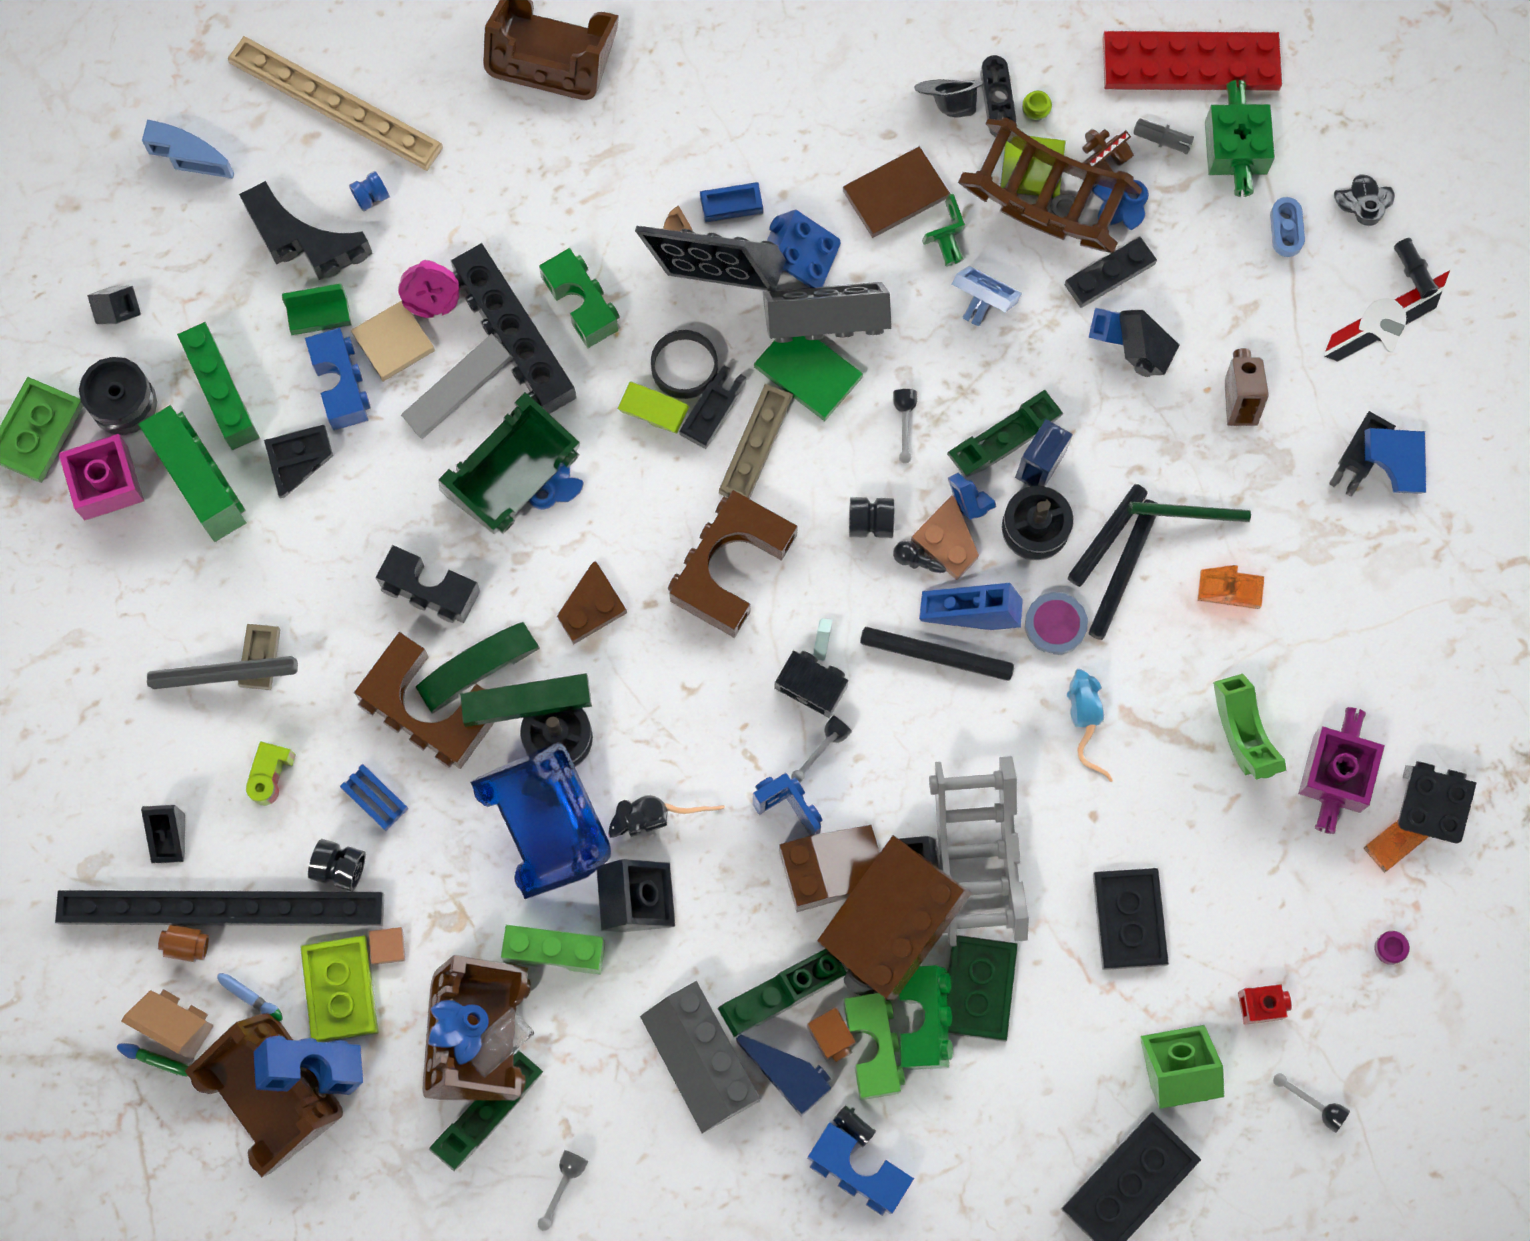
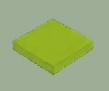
M1030 136L1046 147L1064 155L1066 140ZM1008 141L1004 150L1000 183L1002 188L1006 187L1022 153V150ZM1033 157L1016 193L1039 196L1053 166ZM1061 178L1051 198L1060 195Z

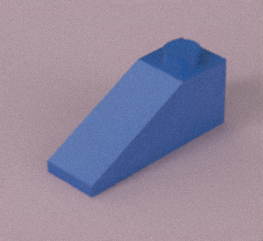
M1011 583L922 591L919 619L921 622L985 630L1021 628L1023 599Z

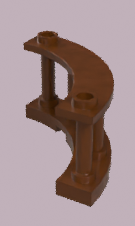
M987 119L985 124L997 133V136L981 170L976 171V173L962 172L958 183L982 201L987 202L988 198L1000 204V212L1029 227L1064 240L1067 235L1080 239V246L1114 253L1118 242L1109 235L1108 227L1124 192L1141 194L1142 188L1133 181L1134 177L1125 171L1111 172L1064 156L1017 128V123L1011 119ZM1008 141L1022 150V153L1006 187L1002 188L992 181L991 175ZM1034 157L1053 167L1036 203L1031 205L1018 198L1016 192ZM1065 172L1082 179L1083 182L1068 215L1061 218L1049 213L1047 206L1062 173ZM1097 184L1112 189L1097 224L1092 226L1080 224L1078 222L1079 217L1094 185Z

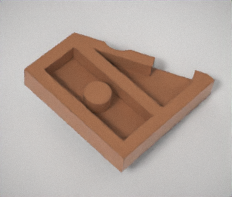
M952 495L911 538V541L919 548H922L933 560L939 561L956 580L979 557L957 501Z

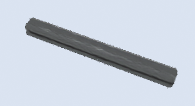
M293 656L155 670L147 673V686L152 689L294 675L298 672V661Z

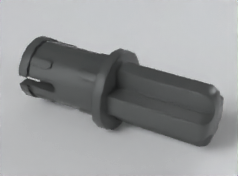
M1142 118L1136 122L1133 132L1138 137L1158 143L1160 148L1166 146L1183 152L1186 155L1190 147L1180 143V141L1192 145L1194 139L1192 135L1189 136L1170 129L1168 124L1164 127Z

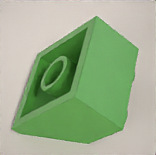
M1205 1025L1141 1036L1149 1082L1159 1109L1224 1097L1223 1065Z

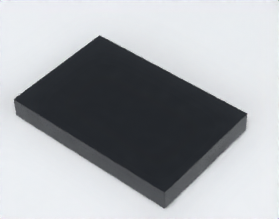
M1158 868L1093 872L1102 970L1169 965Z

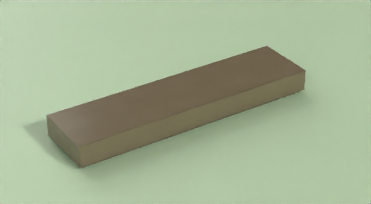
M764 384L719 488L720 495L729 497L734 490L750 499L791 404L793 394Z

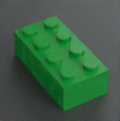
M169 405L138 424L196 517L214 542L246 524L241 515L246 511L183 411L176 414L173 407Z

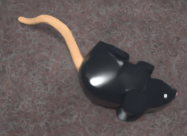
M652 795L640 797L632 803L629 800H623L617 805L616 814L609 825L608 836L614 838L628 831L630 837L641 834L640 830L643 829L646 832L663 828L667 826L668 811L678 814H690L721 810L725 806L680 808L664 803L660 798Z

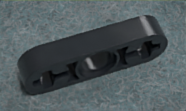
M989 56L983 61L980 72L987 119L998 120L999 112H1003V118L1011 119L1016 123L1008 64L1000 56ZM992 66L995 67L996 71H999L998 82L994 83L993 72L990 71ZM995 91H1000L1006 95L1007 99L1002 103H996L990 98V95ZM989 128L990 133L996 137L997 133Z

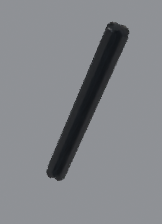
M1149 499L1144 501V503H1157ZM1138 515L1088 633L1091 637L1103 640L1106 636L1156 516Z
M864 627L860 638V643L865 646L1005 681H1010L1014 671V664L1011 662L875 628Z

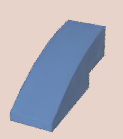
M147 119L142 142L148 154L169 157L175 170L233 179L234 172L229 161L207 142L183 129Z

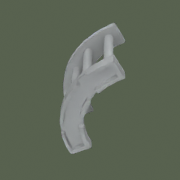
M1012 756L999 757V770L988 775L944 778L942 763L935 762V775L929 776L930 794L935 795L940 870L950 876L949 860L998 856V859H1004L1005 876H1001L1000 880L964 882L959 884L970 891L971 895L1001 893L1002 896H1008L1009 909H1005V912L955 916L944 931V933H948L950 946H956L957 929L1005 925L1007 929H1013L1015 941H1028L1029 917L1023 881L1019 882L1017 865L1021 861L1018 833H1015L1014 815H1017V777ZM994 787L995 790H999L1000 803H994V807L946 810L945 791ZM995 820L996 823L1001 822L1002 840H997V843L948 847L946 823Z

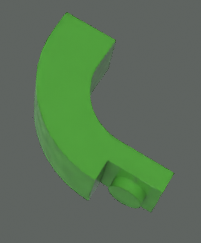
M1243 673L1213 682L1221 723L1232 753L1245 775L1252 774L1257 780L1260 778H1270L1277 773L1287 771L1285 759L1272 745L1263 728L1253 684Z

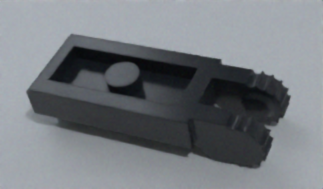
M725 365L721 367L713 382H709L679 431L680 436L704 449H707L747 380L746 376L740 374L729 391L722 388L730 374V368Z
M1368 411L1339 460V467L1331 478L1329 485L1335 487L1339 484L1347 468L1356 473L1355 478L1349 483L1345 493L1352 497L1362 479L1367 477L1374 465L1372 462L1365 461V430L1369 428L1394 430L1396 425Z

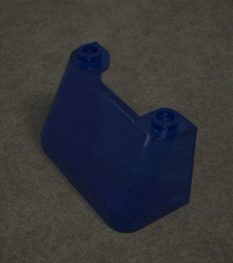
M554 743L479 776L470 782L478 802L486 807L498 806L523 862L517 866L514 880L516 886L521 890L524 899L588 878L610 859L611 846L572 759L562 744Z

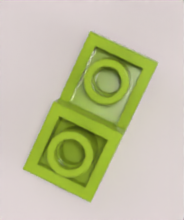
M629 382L617 409L624 414L647 421L652 426L677 434L689 406L665 394Z

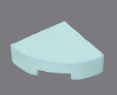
M821 618L819 620L813 656L822 661H825L831 631L832 620Z

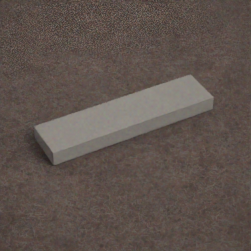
M490 334L406 409L401 416L418 437L423 439L510 362L513 357L493 334Z

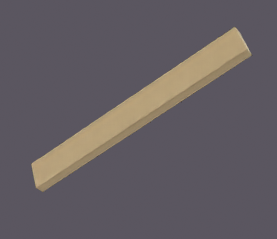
M245 36L242 37L227 58L233 66L428 171L443 149L442 143Z

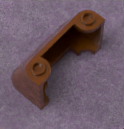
M499 0L485 25L483 57L485 71L491 77L580 100L592 99L598 91L618 29L619 15L607 12L594 13L589 20L588 28L533 15L534 6L532 0Z
M453 955L436 969L431 980L422 1088L425 1098L436 1100L512 1101L521 1096L525 1088V1076L522 1075L519 1067L513 1066L516 1006L523 1001V998L526 999L529 996L531 989L530 979H527L528 967ZM444 1000H452L462 1006L478 1005L486 1011L489 1018L488 1027L481 1035L480 1051L471 1061L462 1065H458L455 1059L454 1047L441 1048L428 1044L431 1030L438 1022L432 1014L431 1008ZM471 1015L467 1017V1020L471 1025L478 1024V1020L475 1016Z
M268 1013L259 1014L233 1024L185 1070L197 1091L206 1094L219 1092L251 1136L255 1144L248 1149V1161L252 1169L261 1178L275 1171L343 1116L342 1106L333 1094L319 1093L316 1075L304 1067H300L301 1079L289 1091L256 1090L254 1051L266 1038L272 1036H283L286 1040H293L281 1022L274 1019Z

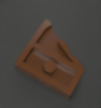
M594 561L558 613L557 618L574 645L627 614V610L598 563Z

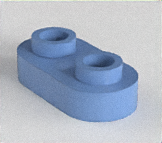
M1283 197L1274 203L1270 212L1272 244L1274 250L1279 255L1292 257L1300 252L1305 242L1303 211L1297 200ZM1286 213L1289 218L1285 219L1280 214ZM1283 241L1291 242L1292 246L1284 245Z

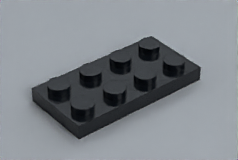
M1151 1112L1063 1205L1061 1210L1092 1241H1127L1202 1159L1161 1119Z

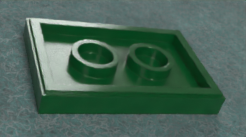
M956 935V946H951L948 974L951 979V991L947 993V1006L951 1008L952 1024L948 1026V1034L1002 1042L1007 1041L1018 943Z

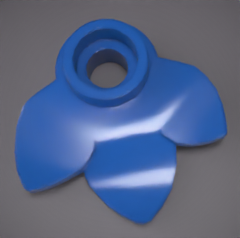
M1133 180L1142 188L1141 194H1136L1138 196L1137 199L1130 198L1128 196L1130 193L1124 192L1110 225L1123 221L1129 230H1133L1143 222L1145 217L1144 205L1148 200L1149 193L1147 187L1141 181ZM1096 185L1092 190L1098 198L1104 201L1098 212V220L1112 189Z
M563 466L529 500V503L537 509L544 510L552 507L556 502H569L581 492L584 482L578 478H570V467L566 468ZM542 491L548 493V497L545 499H539L537 495Z
M444 1000L437 1003L431 1008V1012L438 1022L431 1030L428 1044L441 1048L454 1047V1055L458 1065L471 1061L481 1049V1035L486 1031L489 1024L486 1011L478 1005L462 1006L452 1000ZM471 1015L475 1016L478 1020V1024L471 1025L468 1022L467 1017Z

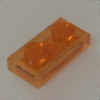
M1397 820L1363 849L1385 873L1425 841L1428 836L1400 829Z

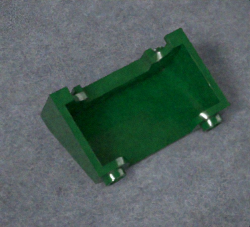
M526 392L514 402L517 407L510 415L507 413L504 416L503 422L463 463L460 461L456 465V473L448 469L438 479L439 491L493 534H496L498 531L504 534L514 524L515 520L513 517L563 466L566 468L570 467L580 455L577 452L580 442Z

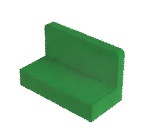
M342 284L282 294V301L287 310L291 335L352 325L348 298Z

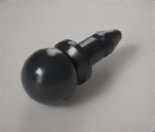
M901 541L894 547V559L901 565H910L913 569L920 566L935 573L946 572V568L939 561L924 555V550L917 548L910 541Z

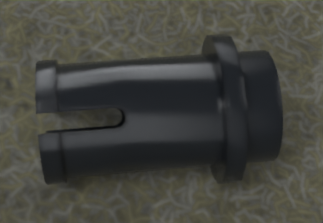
M845 1105L833 1121L837 1124L836 1127L842 1128L851 1137L856 1139L863 1148L874 1136L876 1130L872 1129L854 1113V1107L850 1109Z

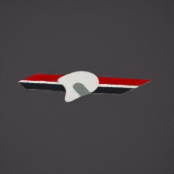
M1450 270L1433 279L1439 289L1430 297L1422 299L1417 288L1394 300L1382 298L1372 302L1362 318L1331 335L1324 357L1338 362L1376 341H1382L1389 352H1393L1405 325L1437 308Z

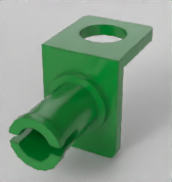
M954 194L948 195L945 201L953 224L928 232L922 239L923 245L938 242L946 267L952 266L953 262L958 264L964 260L955 235L961 233L965 224Z

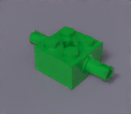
M1236 80L1226 85L1228 105H1211L1205 119L1208 175H1234V195L1241 197V191L1243 190V196L1247 197L1254 193L1252 175H1267L1275 159L1271 105L1246 104V84L1244 81L1239 80V87H1236Z

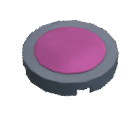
M1051 592L1038 597L1030 605L1025 617V631L1029 641L1038 650L1053 653L1054 655H1062L1073 651L1081 644L1087 632L1088 618L1083 606L1075 598L1065 593Z

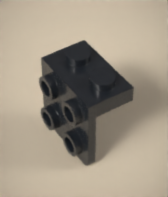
M1416 761L1415 766L1405 765L1402 778L1409 780L1398 819V827L1402 830L1455 844L1460 843L1463 839L1477 782L1466 780L1467 774L1450 769L1447 770V774L1435 772V765Z

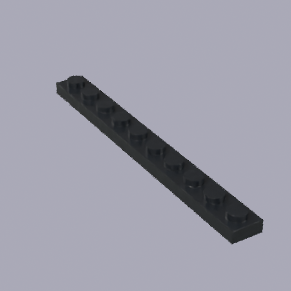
M58 890L55 923L59 925L383 926L385 894L383 892Z

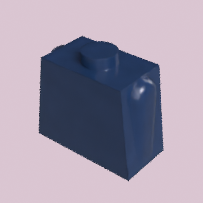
M1045 419L1023 454L1015 478L1030 487H1046L1067 452L1073 434Z

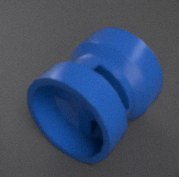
M376 171L368 174L366 179L361 182L355 181L349 184V188L363 212L370 209L374 202H382L390 198L383 181Z

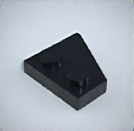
M325 425L264 440L280 499L285 498L333 457Z

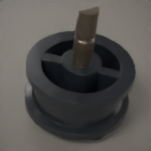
M1045 486L1024 488L1017 492L1007 504L1001 526L1003 538L1007 546L1022 558L1028 560L1051 558L1063 549L1073 527V512L1066 498L1052 488Z
M583 708L525 717L521 723L520 736L524 749L530 760L543 770L549 772L569 771L580 765L591 750L593 732L589 718Z

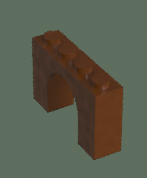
M733 490L728 498L724 496L719 502L715 511L718 514L713 523L708 522L704 526L699 537L702 539L697 549H690L684 560L686 567L681 575L677 573L674 575L669 583L668 590L670 591L671 603L735 638L750 614V603L723 589L713 580L709 572V563L717 550L729 543L746 542L782 561L797 537L798 526Z
M398 632L354 691V694L360 701L357 705L372 716L375 712L385 718L383 723L396 733H399L402 729L411 735L409 741L424 751L428 747L437 754L434 758L446 767L450 768L452 765H455L461 769L494 723L465 727L461 705L450 717L439 722H422L410 716L406 712L404 705L405 691L429 656L423 647L401 632ZM475 684L470 692L485 689Z

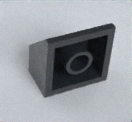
M621 859L596 866L601 931L630 932L675 927L670 863Z

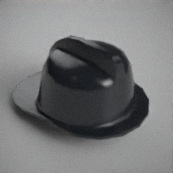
M937 79L920 82L914 86V89L921 94L933 95L942 113L949 117L958 118L972 116L976 113L977 88L982 86L983 82L981 80L957 81Z

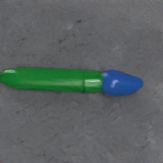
M121 1043L117 1045L118 1051L129 1059H137L175 1075L188 1076L185 1070L189 1066L182 1062L142 1049L135 1044Z

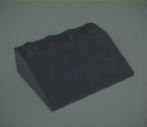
M638 225L635 228L637 235L668 276L775 292L786 262L778 246L770 241L752 242L743 237L725 238L716 233L698 234L689 229L677 231Z

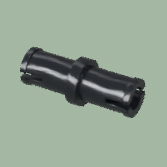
M1405 238L1396 243L1394 250L1405 267L1404 273L1406 277L1412 279L1420 297L1424 299L1435 294L1439 288L1427 270L1428 263L1425 259H1421L1412 243V239Z

